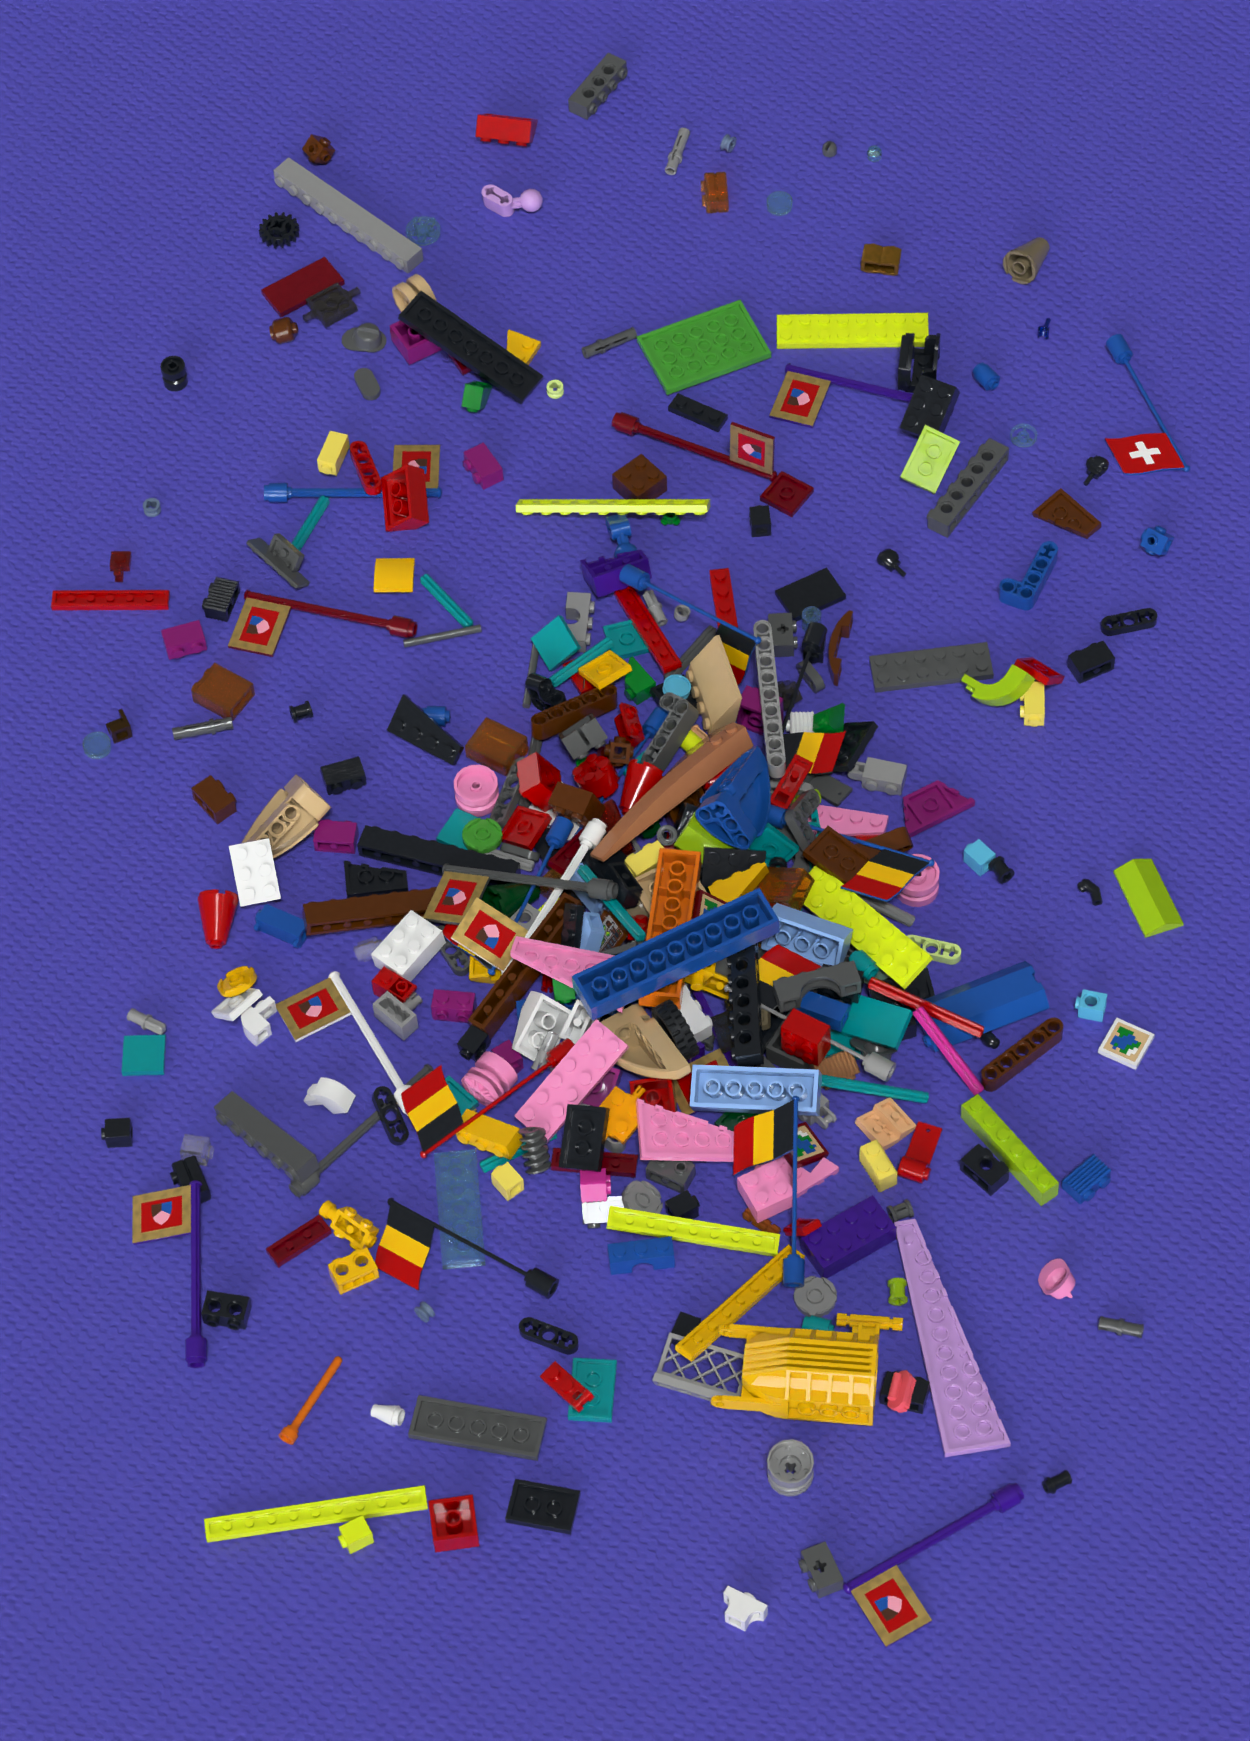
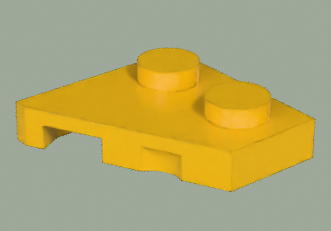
M509 329L507 332V351L529 365L541 348V341Z

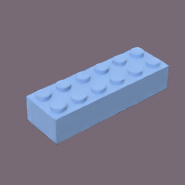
M693 1064L690 1107L693 1111L763 1114L792 1101L793 1096H798L800 1098V1101H798V1115L820 1116L822 1073L815 1069Z

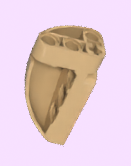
M297 774L285 785V790L279 789L271 798L242 841V843L269 838L273 859L295 846L319 825L318 821L331 809V806Z
M633 1004L623 1009L622 1013L618 1012L601 1021L605 1027L629 1046L627 1051L615 1063L621 1068L635 1074L657 1079L677 1080L691 1073L689 1063L654 1017L650 1018L639 1004Z

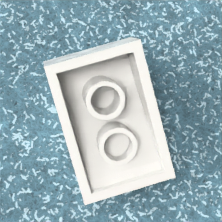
M530 991L521 1009L512 1049L534 1061L539 1052L537 1049L541 1047L547 1032L552 1031L560 1036L571 1010L542 993ZM560 1037L558 1038L556 1045L559 1044L561 1040Z

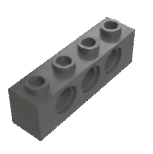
M607 53L568 99L569 112L586 120L592 114H595L601 103H604L608 95L617 88L618 83L626 78L628 73L626 60Z

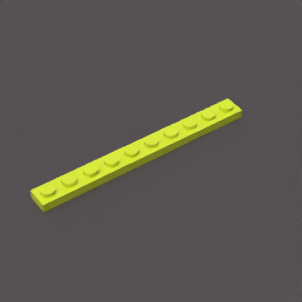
M519 499L516 503V512H522L523 515H531L533 512H541L542 515H550L552 512H560L561 515H569L571 512H579L580 515H588L590 512H598L599 515H607L610 512H617L618 515H626L629 512H635L637 515L655 513L656 515H665L667 513H675V515H684L686 513L703 515L709 511L711 505L710 499Z
M425 1485L206 1518L204 1519L206 1540L209 1543L347 1522L362 1515L364 1519L426 1510L428 1505Z

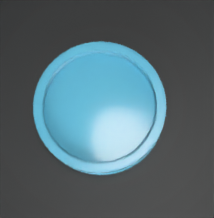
M670 675L664 680L662 691L663 694L671 692L687 699L691 691V683L682 675Z

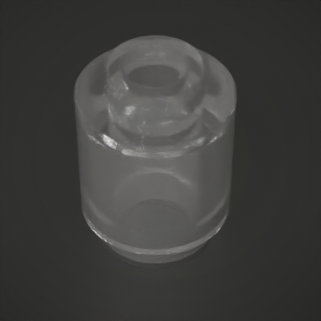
M375 936L358 942L356 946H353L358 962L372 960L371 953L380 945L382 940H378Z

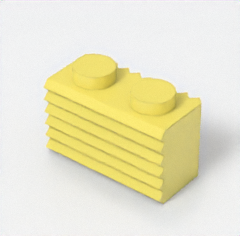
M878 1140L861 1146L859 1162L866 1169L865 1172H868V1175H870L878 1192L895 1186L897 1184L898 1172Z

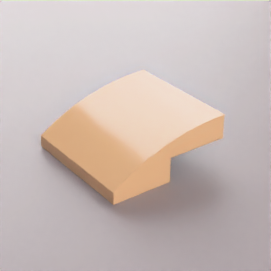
M890 1097L875 1104L873 1110L857 1117L855 1124L870 1141L878 1140L884 1151L909 1135L917 1126Z

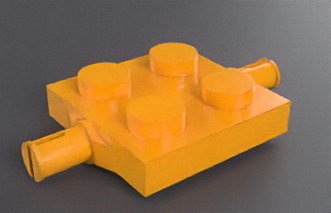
M638 1085L631 1095L615 1086L599 1107L610 1109L606 1139L608 1137L614 1138L624 1145L638 1128L636 1100L645 1092L643 1087L641 1088Z

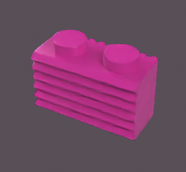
M602 1168L601 1172L580 1170L581 1201L588 1203L589 1201L597 1202L599 1200L601 1202L602 1200H607V1195L611 1194V1175H606V1168Z

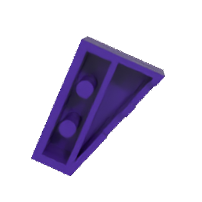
M642 550L618 553L617 557L609 559L601 556L598 557L599 560L587 562L586 559L580 560L584 580L597 597L607 596L609 593L626 589L629 586L621 582L619 578L622 568L627 564H631L649 573L650 579L652 578L648 558Z

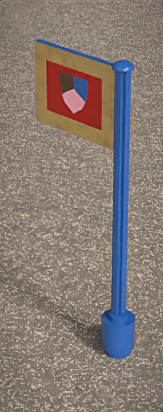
M394 445L393 471L407 464L424 469L427 497L440 498L442 495V490L439 487L440 445ZM269 483V485H264V500H269V502H288V498L320 497L322 495L325 497H383L382 491L378 495H368L364 488L288 487V483Z

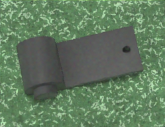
M828 774L807 775L804 781L813 785L814 789L820 792L821 798L836 806H839L853 791L851 787Z

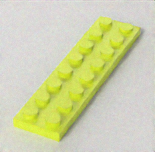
M928 313L777 315V349L901 347L902 335H906V333L915 334L914 347H925V338L929 336Z
M815 865L790 892L791 895L817 917L853 929L850 944L858 951L863 950L876 962V966L905 990L933 958L857 894L842 889L841 886L844 884L840 880L827 874Z

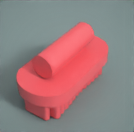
M907 1370L893 1373L887 1397L888 1407L898 1413L907 1412V1409L910 1408L916 1384L915 1378Z

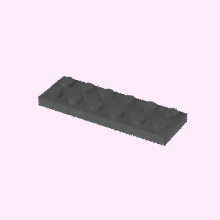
M987 642L869 656L875 693L961 683L964 674L977 681L993 679L994 677Z
M418 1395L408 1436L417 1440L538 1461L547 1418Z

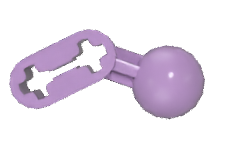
M492 184L486 185L482 189L485 207L503 217L513 215L515 209L521 207L527 212H535L540 209L543 203L542 195L535 189H527L517 198H512V195Z

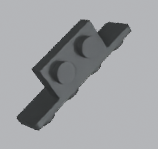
M280 533L274 534L270 545L261 538L247 541L246 544L252 551L263 558L265 563L272 566L291 586L295 588L309 586L310 582L298 572L305 555Z

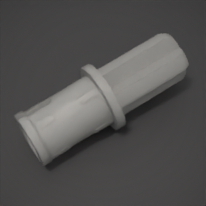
M646 590L643 597L648 610L659 627L664 626L668 620L662 610L663 606L658 602L653 590Z
M134 1008L130 1009L127 1014V1020L140 1025L143 1030L148 1029L159 1035L166 1031V1024L152 1018L151 1014L146 1015Z
M552 1031L547 1032L541 1047L537 1049L539 1052L531 1066L532 1069L537 1070L539 1063V1068L547 1063L546 1053L555 1047L559 1038L558 1034Z

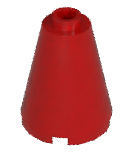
M631 759L629 761L619 805L623 815L662 779L663 771L645 761L643 764L637 763L638 759Z
M216 889L205 890L199 893L197 899L205 942L210 945V948L220 949L227 943L238 905V895L225 890V894L219 893V890Z

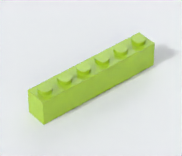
M979 1094L961 1105L962 1120L991 1152L1008 1166L1010 1173L1040 1206H1043L1058 1195L1059 1182Z

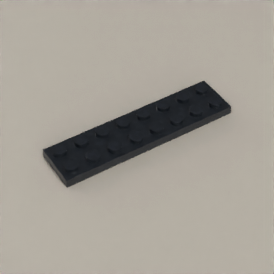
M420 291L399 314L398 319L520 404L525 401L543 380L544 376L423 291Z

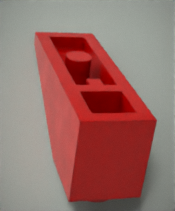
M797 754L794 755L786 769L785 775L781 778L771 795V805L785 809L790 808L810 772L813 762Z

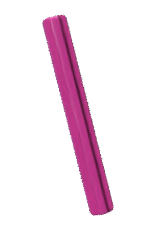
M922 1006L916 1009L913 1015L974 1095L981 1093L984 1090L983 1085Z

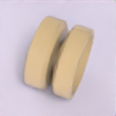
M414 274L406 279V283L401 282L392 287L393 298L400 312L406 308L420 291H423L436 301L432 289L422 276Z

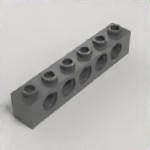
M991 438L985 444H981L976 456L970 458L965 470L962 469L957 480L949 485L947 493L944 496L942 495L936 507L928 512L929 529L947 538L950 536L1009 460V447Z

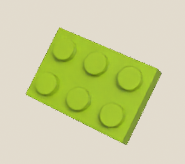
M925 425L900 478L935 494L960 441Z

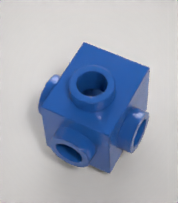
M1156 525L1144 530L1140 545L1149 554L1167 555L1175 537L1166 533L1167 530Z

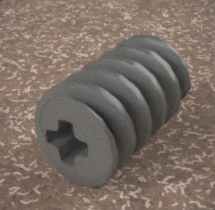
M525 1127L520 1129L518 1133L525 1134V1136L520 1138V1141L526 1142L525 1145L521 1146V1149L528 1150L522 1157L529 1158V1160L524 1162V1166H530L525 1172L537 1174L549 1169L551 1162L549 1161L550 1154L547 1152L549 1149L546 1145L547 1138L544 1136L546 1130L541 1127Z

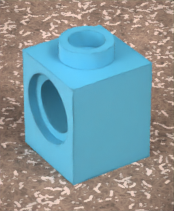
M1083 989L1081 997L1077 996L1075 1009H1078V1018L1103 1022L1108 994Z

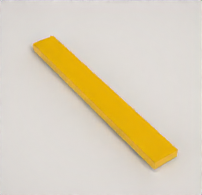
M788 1244L678 1342L675 1345V1350L691 1362L721 1336L718 1333L720 1325L736 1323L783 1280V1259L787 1258V1255L792 1254V1246ZM796 1250V1254L805 1260V1255Z

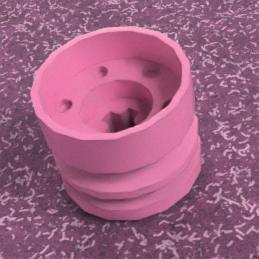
M485 1051L475 1062V1067H471L468 1073L464 1075L461 1082L464 1089L479 1103L488 1106L502 1096L504 1092L509 1091L518 1080V1076L506 1060L493 1052Z

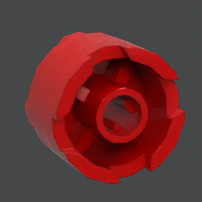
M595 753L590 754L584 762L572 770V775L578 787L594 793L597 798L601 796L604 799L609 797L619 786L617 782L620 777L610 760L605 756H597Z

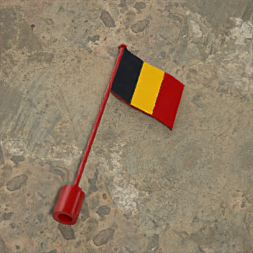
M569 1038L563 1040L546 1053V1064L464 1123L458 1103L445 1081L442 1065L401 1093L402 1102L417 1132L422 1148L420 1156L427 1158V1154L549 1066L555 1068L575 1044Z

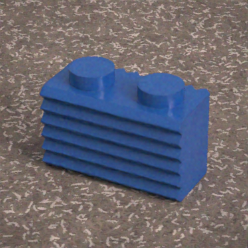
M1092 1154L1062 1180V1189L1079 1204H1082L1085 1200L1088 1202L1094 1197L1100 1187L1103 1189L1110 1183L1111 1169L1099 1160L1095 1154Z

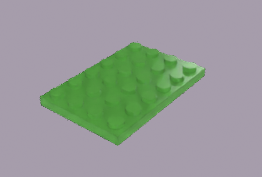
M741 300L637 336V342L667 395L771 358L770 349Z

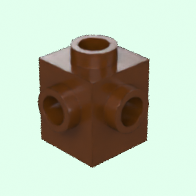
M313 134L310 135L302 148L309 156L308 159L314 164L321 163L326 165L335 152L327 138Z
M614 736V739H609V744H605L604 756H607L612 765L624 766V764L629 763L630 758H633L634 746H631L630 741H626V737ZM616 747L622 748L620 753H615L614 750Z

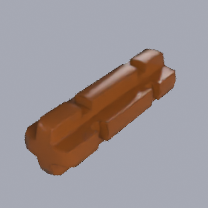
M746 1208L742 1214L743 1219L748 1222L752 1221V1225L764 1232L776 1234L781 1232V1228L776 1224L772 1225V1222L768 1219L757 1223L749 1208Z

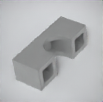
M567 592L566 619L578 621L567 625L581 647L577 652L584 653L586 652L587 645H591L589 629L593 628V617L590 616L591 613L595 612V601H592L591 593Z

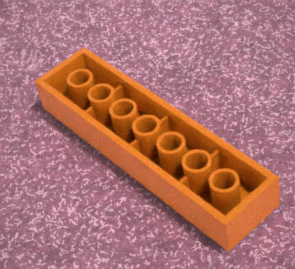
M659 849L646 941L692 920L696 891H698L702 865L701 852ZM685 977L638 999L639 1006L656 1007L670 999L681 1010Z

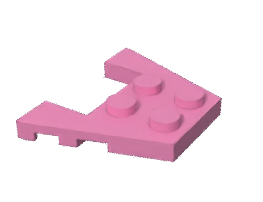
M782 1156L776 1159V1162L793 1189V1168L786 1158ZM823 1157L812 1172H808L802 1167L797 1168V1198L807 1193V1190L816 1184L823 1183L827 1177L837 1174L839 1167ZM767 1162V1163H764V1164H761V1165H757V1166H755V1169H757V1168H759V1167H761V1166H763V1165H765V1164H768V1163H770V1162Z

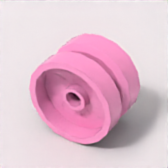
M480 764L469 765L462 768L456 774L454 792L458 808L476 817H482L492 812L499 796L498 779L493 770Z
M911 854L927 860L932 859L931 857H928L923 854ZM935 862L932 867L928 866L922 870L897 895V898L903 904L911 907H922L929 905L936 899L939 893L940 874L937 863Z

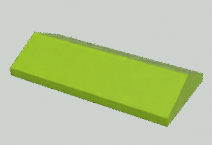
M695 812L673 845L679 850L701 852L702 863L704 846L735 848L710 834L696 819Z
M1151 858L1132 859L1113 870L1116 880L1145 938L1183 926L1184 923Z

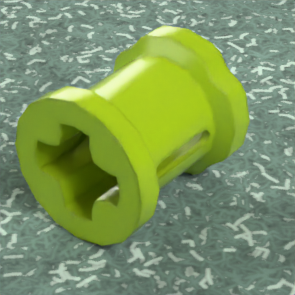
M904 1278L888 1280L887 1284L890 1288L888 1303L894 1306L906 1304L908 1302V1297L905 1296L907 1281Z

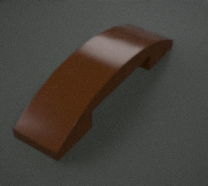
M850 610L836 624L829 642V673L835 686L839 684L842 671V658H837L841 637H850L853 624V611Z

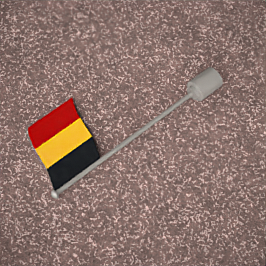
M779 944L772 947L759 959L761 1008L786 1020L787 1016L774 1010L778 1005L773 993V981L781 977L794 976L801 972L818 970L822 966ZM729 984L725 985L724 991L732 992V986H729ZM831 1039L832 1045L863 1060L864 1071L886 1082L893 1075L896 1068L895 1062L876 1052L863 1056Z

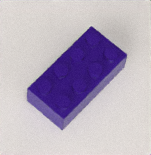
M872 1195L822 1223L820 1228L807 1236H800V1248L821 1277L829 1278L895 1241L897 1227Z

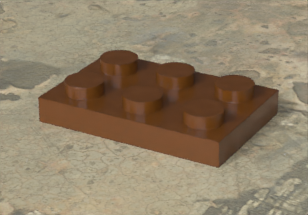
M827 826L803 851L802 855L827 874L840 880L843 884L851 880L872 858L830 826Z

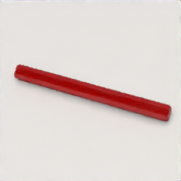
M871 977L868 982L869 989L914 1009L922 1006L930 1016L976 1037H981L984 1032V1026L880 979Z

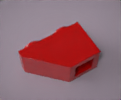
M383 967L371 981L373 992L376 996L381 997L388 991L402 1003H405L417 989L415 984L386 967Z

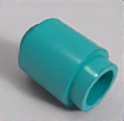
M863 950L854 951L849 956V962L854 961L857 970L864 971V979L870 980L871 977L877 975L879 968L876 966V962Z
M811 1315L810 1317L805 1316L802 1329L834 1331L835 1325H832V1320Z

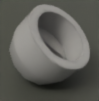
M685 605L676 606L674 618L678 622L687 621L690 616L689 607Z

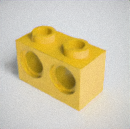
M367 1247L357 1249L350 1255L337 1258L328 1264L329 1274L340 1295L379 1278L378 1267ZM362 1263L367 1264V1265H365V1266H363V1267L358 1266L359 1264H362ZM341 1272H347L345 1275H338Z

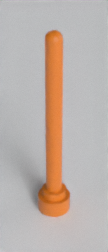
M340 1356L334 1358L291 1425L283 1427L279 1433V1438L289 1445L295 1443L298 1438V1428L341 1365L342 1358Z

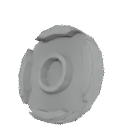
M632 1181L623 1190L622 1203L624 1208L660 1214L663 1208L660 1192L647 1181Z
M809 1276L804 1278L803 1287L795 1288L794 1303L797 1309L806 1316H825L836 1305L837 1291L833 1283L827 1278Z

